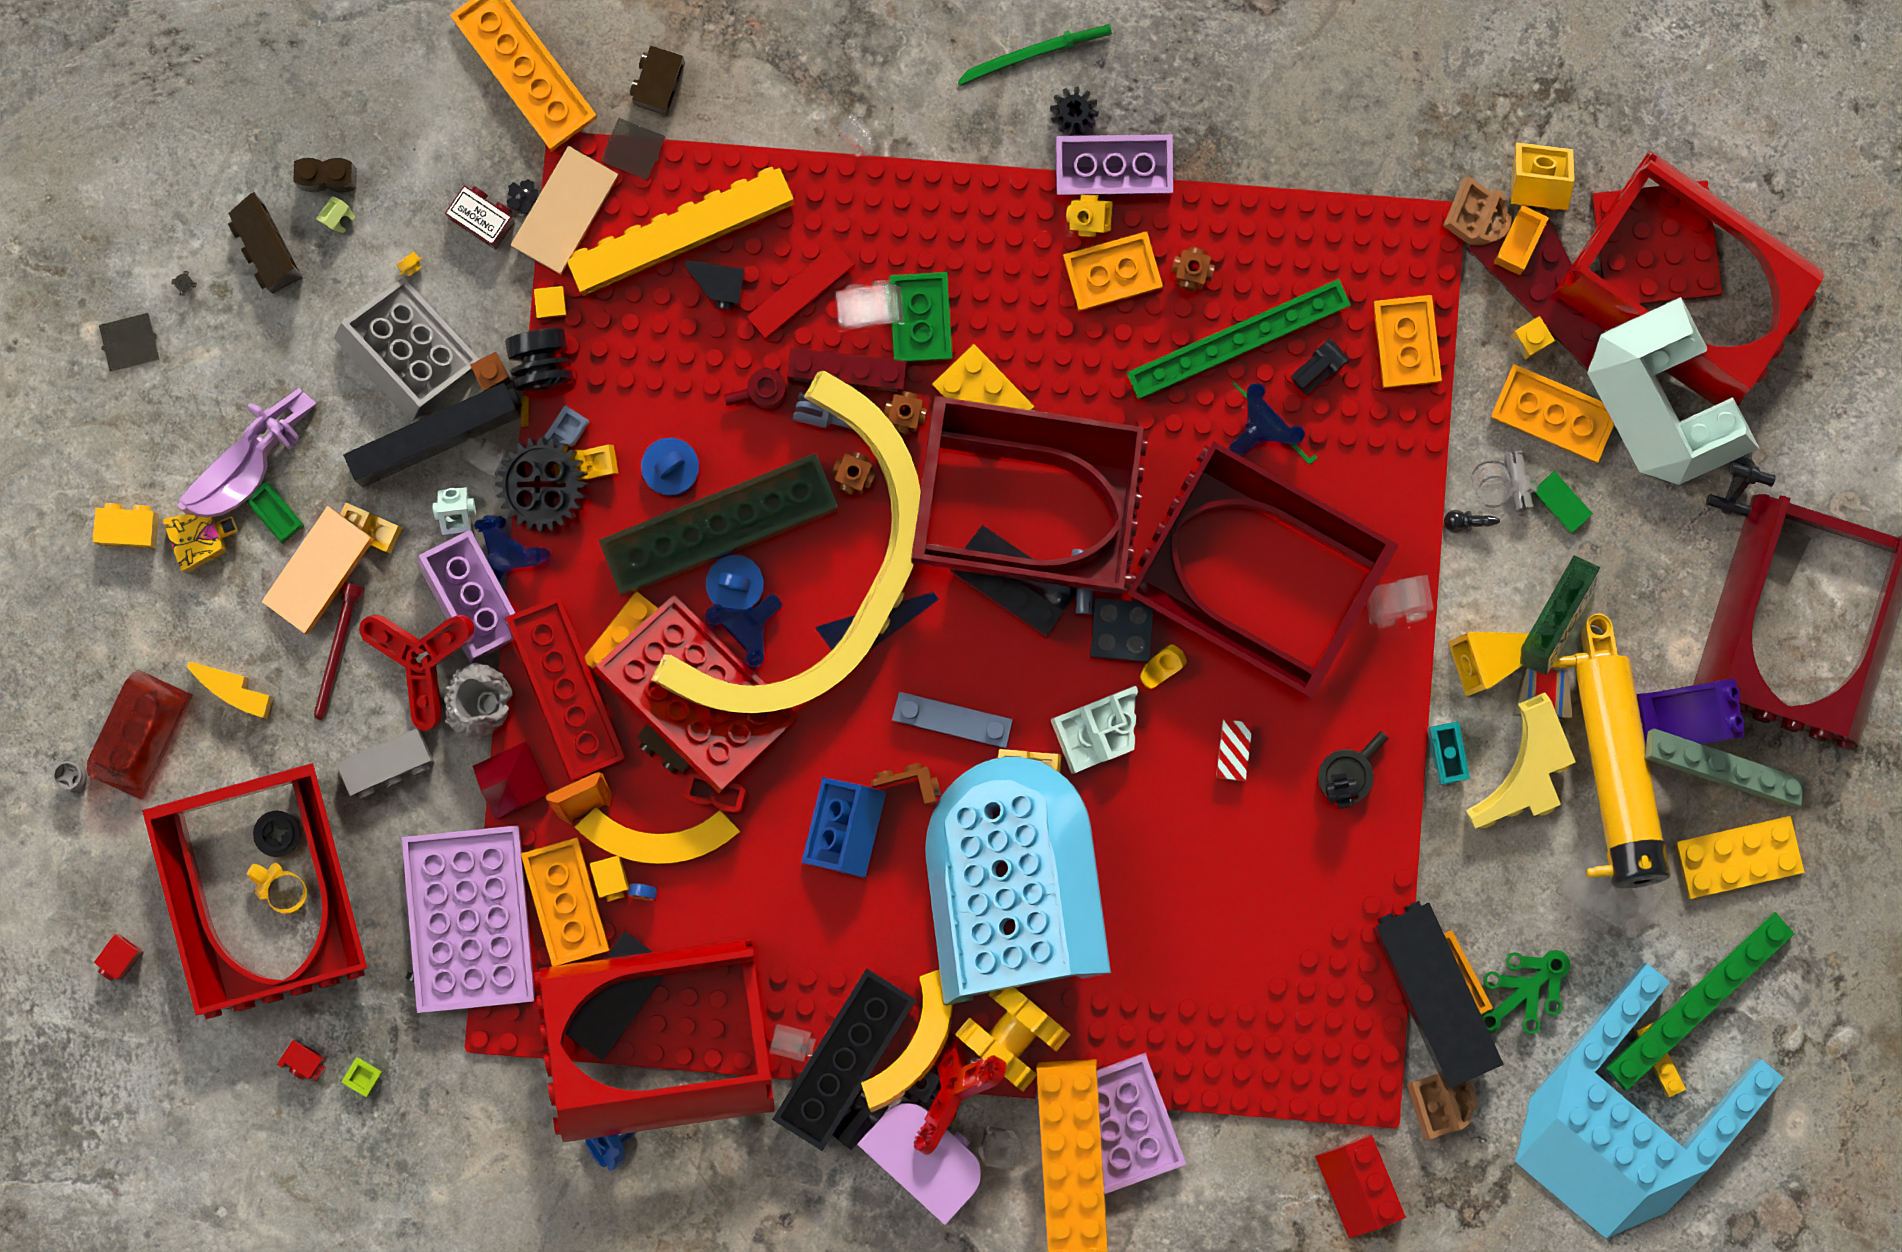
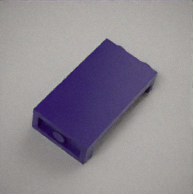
M1736 679L1718 680L1711 683L1636 694L1645 745L1647 743L1648 731L1654 728L1699 744L1744 738V720L1741 716L1739 704L1740 691L1737 687Z

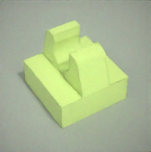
M332 196L316 217V220L332 230L344 233L346 229L340 225L341 217L346 216L354 220L355 215L346 203Z

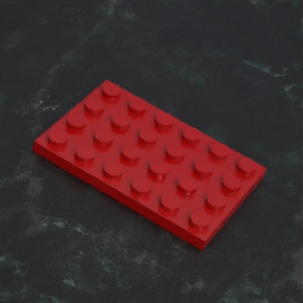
M673 595L594 667L593 671L706 782L720 793L788 729L799 716L791 708L761 713H741L713 709L693 703L651 681L664 654L672 655L706 675L727 683L748 686L766 685L698 617Z

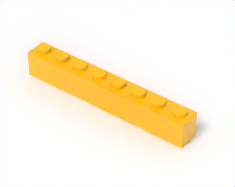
M766 168L758 172V177L748 182L747 179L738 180L730 185L731 189L721 193L720 190L713 191L705 195V200L695 205L693 202L685 203L677 208L678 212L667 216V213L660 214L651 219V224L642 228L640 225L632 226L624 231L625 235L614 239L613 236L599 241L597 243L598 247L591 250L582 248L571 254L572 258L566 261L582 296L795 205L781 169Z

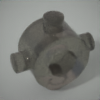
M183 271V274L178 275L171 281V284L175 285L180 291V296H185V293L197 287V282H193L192 278L188 276V271Z

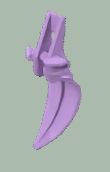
M298 388L265 411L257 405L249 404L248 410L257 418L244 431L243 437L217 458L186 490L178 501V508L185 514L208 518L223 515L239 507L262 484L268 467L267 457L271 449L279 443H282L287 449H291L299 440V436L292 428L317 403ZM288 408L293 414L284 420L281 419L278 423L276 418ZM269 429L271 432L264 439L259 436V434L263 435Z

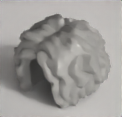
M471 663L463 669H458L453 674L450 686L446 687L448 693L444 697V702L447 703V719L445 723L450 725L456 733H461L467 738L481 740L503 725L508 716L509 707L507 702L513 695L512 689L503 677V674L490 668L488 665Z

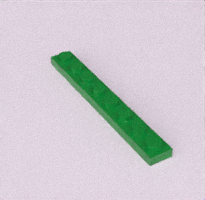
M1337 279L1127 372L1126 375L1137 399L1140 400L1350 307L1351 304L1340 280Z
M1776 912L1771 913L1605 1068L1624 1091L1628 1090L1795 933Z

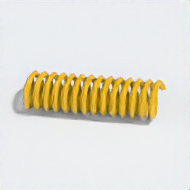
M522 396V397H525V398H521V404H522V406H521V417H520V418H522V419H520V420H527V421H520V422H527V423H520V424H527V425H520V426H528V425H529V424H528V423H529V422H528V421H529V420H528V419H529V418H528V417H529V416H528V415H529V414H528V413H529V412H528V411H529V410H528V409H529V408H528V407H529V406H528V405H529V403H528V402H529V401H528V400H529V399H528L529 397H527V396Z

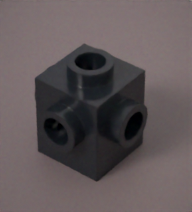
M933 1065L924 1076L927 1080L925 1088L920 1089L915 1083L905 1092L904 1097L918 1105L921 1100L925 1103L928 1102L929 1098L935 1100L941 1089L937 1067Z

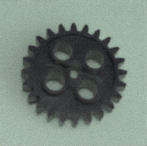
M539 437L537 443L535 439L529 438L527 446L524 443H518L517 448L519 452L509 450L508 453L511 460H501V463L506 467L505 471H497V474L503 477V481L495 483V486L502 487L503 492L496 496L506 500L501 505V509H511L507 517L509 519L518 517L516 525L523 526L527 523V530L534 531L537 526L538 532H545L548 526L549 530L555 531L557 530V523L561 526H567L566 517L570 519L577 518L573 509L583 510L584 508L578 502L579 498H588L585 493L581 492L582 488L589 486V483L582 482L581 479L588 472L579 471V467L584 461H574L573 459L577 451L570 450L566 453L568 444L561 443L558 446L557 439L551 438L547 443L545 437ZM528 463H531L533 466V472L530 477H526L524 473V468ZM555 463H559L561 471L559 476L555 478L552 474V467ZM519 482H566V487L537 488L518 486ZM557 491L560 495V503L555 507L551 499L552 495ZM527 492H530L533 500L531 505L527 507L524 503V496Z

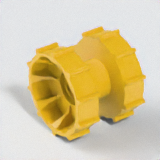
M1015 987L990 992L988 995L1007 1010L1004 1016L989 1033L972 1019L968 1018L955 1035L984 1060L991 1055L1003 1059L1007 1064L1004 1077L1024 1091L1037 1076L1033 1070L1019 1059L1024 1050L1038 1036L1057 1052L1070 1034Z

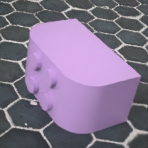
M913 1102L896 1104L886 1111L857 1145L946 1225L978 1188L981 1178L979 1160L968 1147L971 1141L959 1130L953 1133L948 1128L937 1148L931 1154L925 1155L917 1151L913 1143L916 1140L915 1135H919L917 1132L921 1131L920 1127H923L925 1124L924 1118L929 1110Z

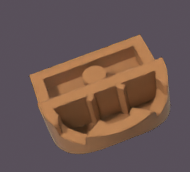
M1468 176L1462 179L1443 226L1468 244L1485 245L1507 234L1511 226L1512 215L1507 213L1504 204L1507 198L1499 189L1491 192Z
M1439 1074L1407 1083L1424 1140L1464 1129L1471 1123L1469 1120L1473 1110L1477 1108V1097L1469 1081L1448 1090L1445 1089Z

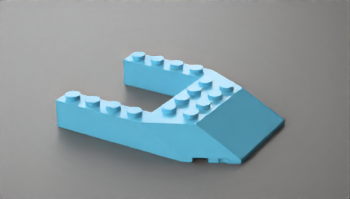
M1642 963L1532 1094L1529 1099L1526 1120L1515 1162L1606 1239L1667 1213L1708 1171L1784 1079L1765 1061L1755 1058L1683 1146H1681L1595 1073L1670 983L1648 963Z

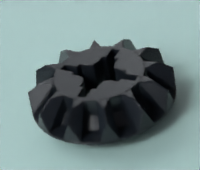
M274 810L267 812L257 820L254 826L253 839L255 845L265 855L271 857L286 856L298 844L300 839L299 825L292 815L284 811ZM272 822H274L278 829H288L281 836L282 845L274 838H265L273 833L274 826Z

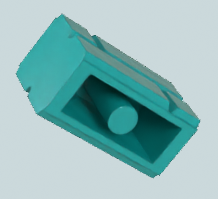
M1459 721L1428 727L1427 733L1434 768L1437 770L1438 786L1469 780L1470 775Z

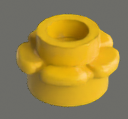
M413 251L396 264L401 271L399 275L406 273L409 277L422 267L419 263L423 259L422 256L418 257Z

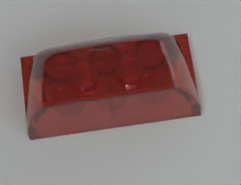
M141 670L133 672L124 682L87 760L86 770L88 776L143 800L193 694Z

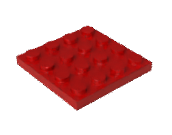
M1708 180L1696 181L1701 186L1709 190ZM1662 186L1643 187L1599 252L1602 279L1640 305L1669 302L1680 297L1682 300L1722 295L1713 222ZM1622 190L1592 193L1595 230Z

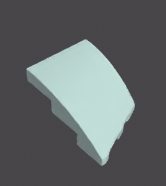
M1136 686L1050 719L1071 774L1134 750L1135 735L1133 729L1136 725L1134 710L1135 696L1138 693Z

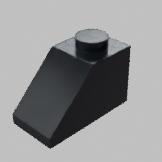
M686 261L687 271L712 304H716L717 309L733 311V307L740 308L746 275L744 269Z

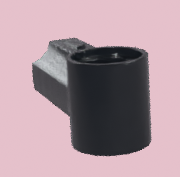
M1332 338L1324 342L1312 354L1313 357L1290 377L1298 389L1306 396L1329 375L1333 376L1350 360Z
M863 1091L850 1107L851 1111L837 1127L833 1136L844 1146L852 1150L864 1137L871 1126L873 1127L884 1115L889 1106L887 1105L871 1112Z

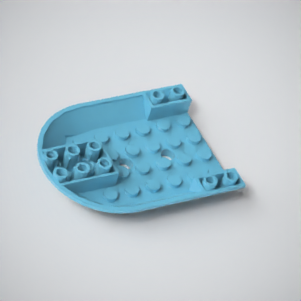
M1002 757L985 761L959 776L941 796L932 813L925 847L944 1005L973 1000V995L1071 976L1088 978L1111 973L1091 824L1085 804L1075 787L1067 778L1052 767L1023 757ZM1000 808V815L996 819H993V814L998 812ZM1005 861L1008 865V871L1003 877H998L996 867L1000 862ZM1013 919L1016 924L1015 931L1011 935H1006L1003 930L1006 921Z

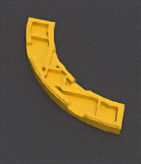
M597 807L575 826L591 842L614 855L633 861L654 864L676 863L703 856L718 849L740 833V830L721 810L702 824L670 834H649L631 830L611 820Z
M940 969L919 977L923 993V1008L918 1029L907 1049L882 1073L861 1083L871 1112L881 1109L905 1095V1091L924 1078L941 1054L951 1028L954 1004L944 1005Z

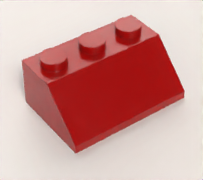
M1371 1134L1364 1135L1315 1156L1348 1238L1383 1228L1406 1218Z

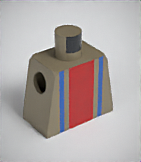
M1538 652L1537 668L1523 669L1513 716H1521L1519 703L1546 693L1552 701L1558 719L1568 720L1572 718L1568 672L1565 670H1554V668H1550L1548 672L1551 652Z

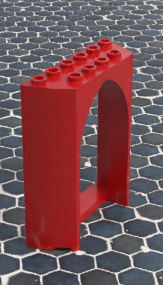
M1649 150L1553 294L1606 331L1650 312L1588 268L1648 178L1652 179L1743 243L1758 260L1767 277L1771 290L1773 311L1770 329L1766 334L1753 342L1740 346L1728 347L1706 344V352L1665 370L1669 375L1714 406L1731 398H1734L1737 406H1739L1755 382L1760 383L1769 370L1766 366L1771 358L1776 359L1785 346L1782 342L1787 334H1793L1801 321L1798 317L1802 311H1807L1815 302L1817 297L1814 293L1823 281V270Z
M313 763L142 810L195 1016L204 1014L205 1020L223 1015L222 1010L233 1008L234 1012H240L255 1008V1002L259 1000L262 1001V1004H269L283 1000L284 993L290 992L291 996H298L312 992L313 985L319 984V988H327L341 984L340 978L347 976L348 980L365 976L364 970L368 968ZM292 784L320 887L322 919L317 940L306 960L285 980H277L257 974L242 965L230 954L218 937L210 916L184 813Z
M751 938L540 968L539 972H534L536 989L542 992V995L536 996L538 1012L540 1013V1019L545 1018L546 1023L540 1025L542 1043L544 1048L549 1047V1053L544 1054L545 1068L548 1077L552 1076L553 1083H548L549 1099L551 1105L556 1106L558 1117H553L555 1135H561L563 1142L775 1112ZM742 964L758 1073L756 1075L653 1090H624L607 1086L587 1076L570 1060L562 1047L567 1029L578 1011L596 994L610 986L637 978Z

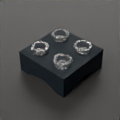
M1095 598L1090 658L1149 662L1153 608L1139 601Z

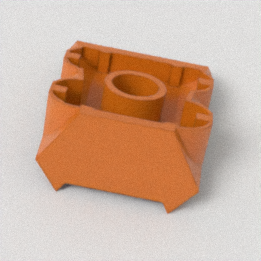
M596 772L548 794L546 800L561 820L572 825L574 819L590 813L595 807L598 809L603 806L610 808L613 794L608 787L604 775Z

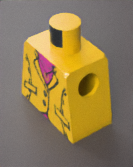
M188 514L163 519L180 570L186 574L225 553L227 548L223 538L238 533L232 516L220 521H216L215 516L205 518Z

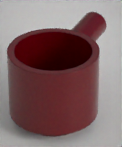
M763 368L751 375L748 381V389L725 394L724 398L726 406L752 400L757 407L770 410L783 403L787 389L785 381L779 372L774 369Z

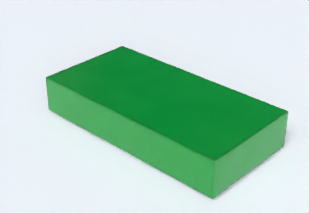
M1555 471L1532 490L1535 496L1570 534L1593 515L1589 508Z
M267 481L259 486L255 493L246 500L247 504L281 544H284L305 526Z

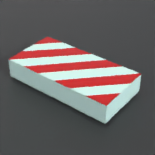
M1223 719L1216 778L1246 781L1253 723Z

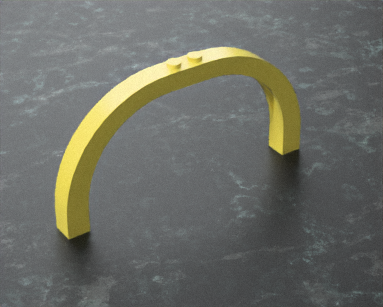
M826 371L817 372L804 398L850 426L868 445L883 471L888 485L892 511L891 535L883 564L843 638L820 662L797 676L766 685H737L715 679L672 655L664 654L651 681L693 703L730 712L761 713L786 709L807 702L839 683L859 664L871 648L878 634H883L890 623L888 616L892 608H897L903 599L904 593L901 591L914 565L910 562L921 493L915 466L902 437L884 413L866 396Z

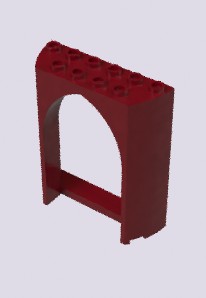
M935 396L910 563L1120 595L1123 593V590L1129 591L1131 581L1129 570L1130 564L1133 561L1135 547L1132 545L1138 524L1136 514L1141 499L1139 489L1144 474V465H1139L1140 455L1145 456L1148 442L1147 438H1143L1144 427ZM939 448L1032 461L1063 468L1082 478L1099 493L1108 506L1115 525L1100 542L1088 550L1074 556L1055 560L1027 559L926 544Z
M1213 441L1211 447L1205 445L1199 454L1197 461L1201 464L1196 473L1190 470L1181 487L1185 491L1182 498L1176 496L1169 507L1167 515L1170 516L1168 523L1166 524L1162 521L1152 538V540L1156 541L1153 549L1147 546L1140 558L1138 565L1142 568L1139 574L1134 572L1131 574L1130 587L1127 594L1313 699L1399 545ZM1237 507L1257 510L1277 518L1369 570L1366 579L1315 669L1219 616L1196 596L1183 574L1179 561L1177 545L1178 532L1181 526L1194 517L1215 509Z
M1767 494L1752 495L1749 504L1751 511L1749 516L1745 517L1693 685L1736 679L1737 687L1740 691L1739 704L1741 714L1742 712L1752 713V719L1769 724L1770 721L1780 722V728L1797 733L1798 730L1808 731V737L1824 742L1826 739H1832L1837 741L1836 746L1853 751L1854 747L1859 746L1902 607V535L1895 537L1789 503L1791 498L1780 495L1779 499ZM1784 518L1892 552L1865 643L1855 667L1833 692L1813 703L1798 706H1788L1768 687L1756 664L1752 644V629L1756 608Z

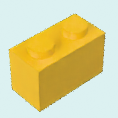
M104 503V508L95 507L93 543L104 546L156 549L159 514L151 511V506L133 505V510L122 509L121 504Z

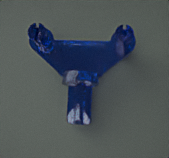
M1253 383L1248 387V422L1245 424L1247 429L1229 445V450L1241 457L1258 442L1263 444L1265 441L1297 444L1302 442L1306 435L1305 430L1301 426L1289 427L1263 399L1266 390L1261 383Z
M486 515L482 519L476 520L474 527L478 532H483L489 554L487 561L498 582L503 574L509 573L511 569L539 565L543 560L550 558V551L546 550L547 548L532 547L527 550L501 531L499 528H503L506 525L504 517Z
M770 594L754 609L749 607L746 610L721 607L722 605L720 604L710 607L706 612V623H709L708 626L715 627L721 623L748 652L745 656V664L751 670L761 666L764 661L763 629L766 627L765 622L782 608L780 599L774 594Z

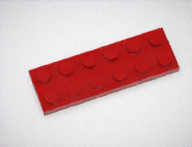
M555 597L505 617L504 619L569 780H574L625 759L561 597Z

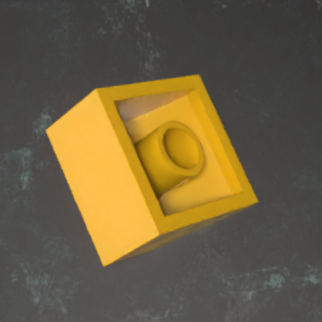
M1516 143L1510 186L1511 204L1525 207H1544L1550 210H1569L1574 186L1573 149Z

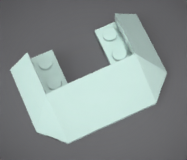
M1681 297L1601 334L1587 372L1639 472L1678 485L1759 449L1734 398L1679 421L1664 393L1656 374L1707 351V346Z

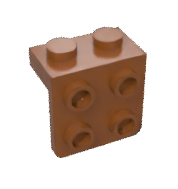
M921 763L905 766V772L894 774L892 770L876 773V779L870 781L873 788H879L918 778L926 806L936 804V797L941 796L937 777L931 778L928 766L922 767Z

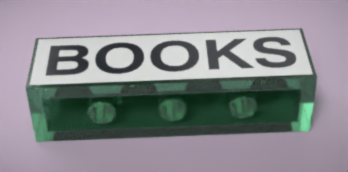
M1575 555L1572 557L1521 647L1520 664L1544 675L1548 674L1598 585L1599 566Z

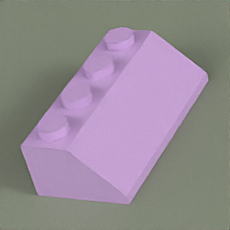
M1173 134L1056 136L1057 195L1173 193Z
M471 530L418 555L416 563L446 619L457 615H465L473 622L475 628L474 637L462 647L470 664L513 641L504 618L514 614L515 611Z

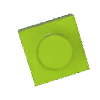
M356 1057L341 1083L368 1097L383 1071Z

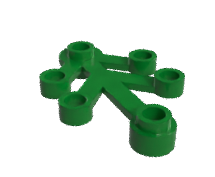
M1559 950L1549 951L1543 958L1522 956L1517 952L1507 955L1505 963L1511 970H1518L1521 967L1541 969L1531 978L1500 975L1494 971L1487 972L1484 975L1483 983L1489 989H1496L1498 987L1518 988L1493 1011L1488 1010L1481 1014L1483 1020L1487 1016L1494 1018V1025L1487 1027L1489 1033L1496 1032L1500 1028L1501 1019L1525 998V1018L1521 1023V1027L1527 1034L1537 1033L1540 1029V1022L1537 1019L1539 987L1547 980L1548 999L1544 1002V1010L1550 1015H1557L1561 1012L1563 1006L1559 1000L1561 978L1568 974L1571 964L1569 957ZM1514 955L1520 959V963L1516 967L1511 966L1509 962L1510 958ZM1554 959H1558L1561 962L1559 970H1553L1551 967V962ZM1491 974L1495 975L1498 979L1497 984L1494 986L1489 985L1487 982V978ZM1552 1000L1558 1004V1009L1555 1012H1551L1548 1009V1003ZM1530 1019L1536 1023V1027L1532 1031L1526 1028V1022Z

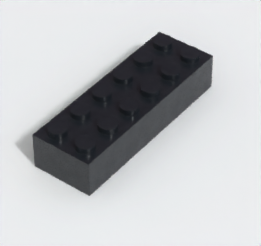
M866 968L772 1120L823 1151L862 1089L861 1083L867 1081L917 999Z

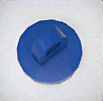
M662 438L652 443L645 451L641 461L642 475L647 485L656 493L666 496L680 495L688 491L696 482L699 473V460L694 449L685 441L676 438Z
M729 555L719 559L711 566L706 577V590L710 600L719 609L728 613H742L751 609L759 602L764 591V579L760 568L751 559L742 555Z
M637 1132L585 1139V1143L595 1161L603 1168L608 1166V1170L612 1171L624 1164L625 1152L622 1142Z

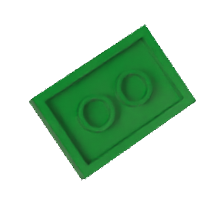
M947 272L889 275L894 360L906 362L952 360Z

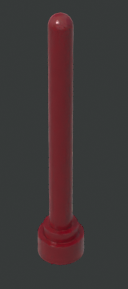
M346 582L341 587V599L344 601L314 710V717L318 720H322L326 715L355 603L358 604L359 598H363L365 587Z

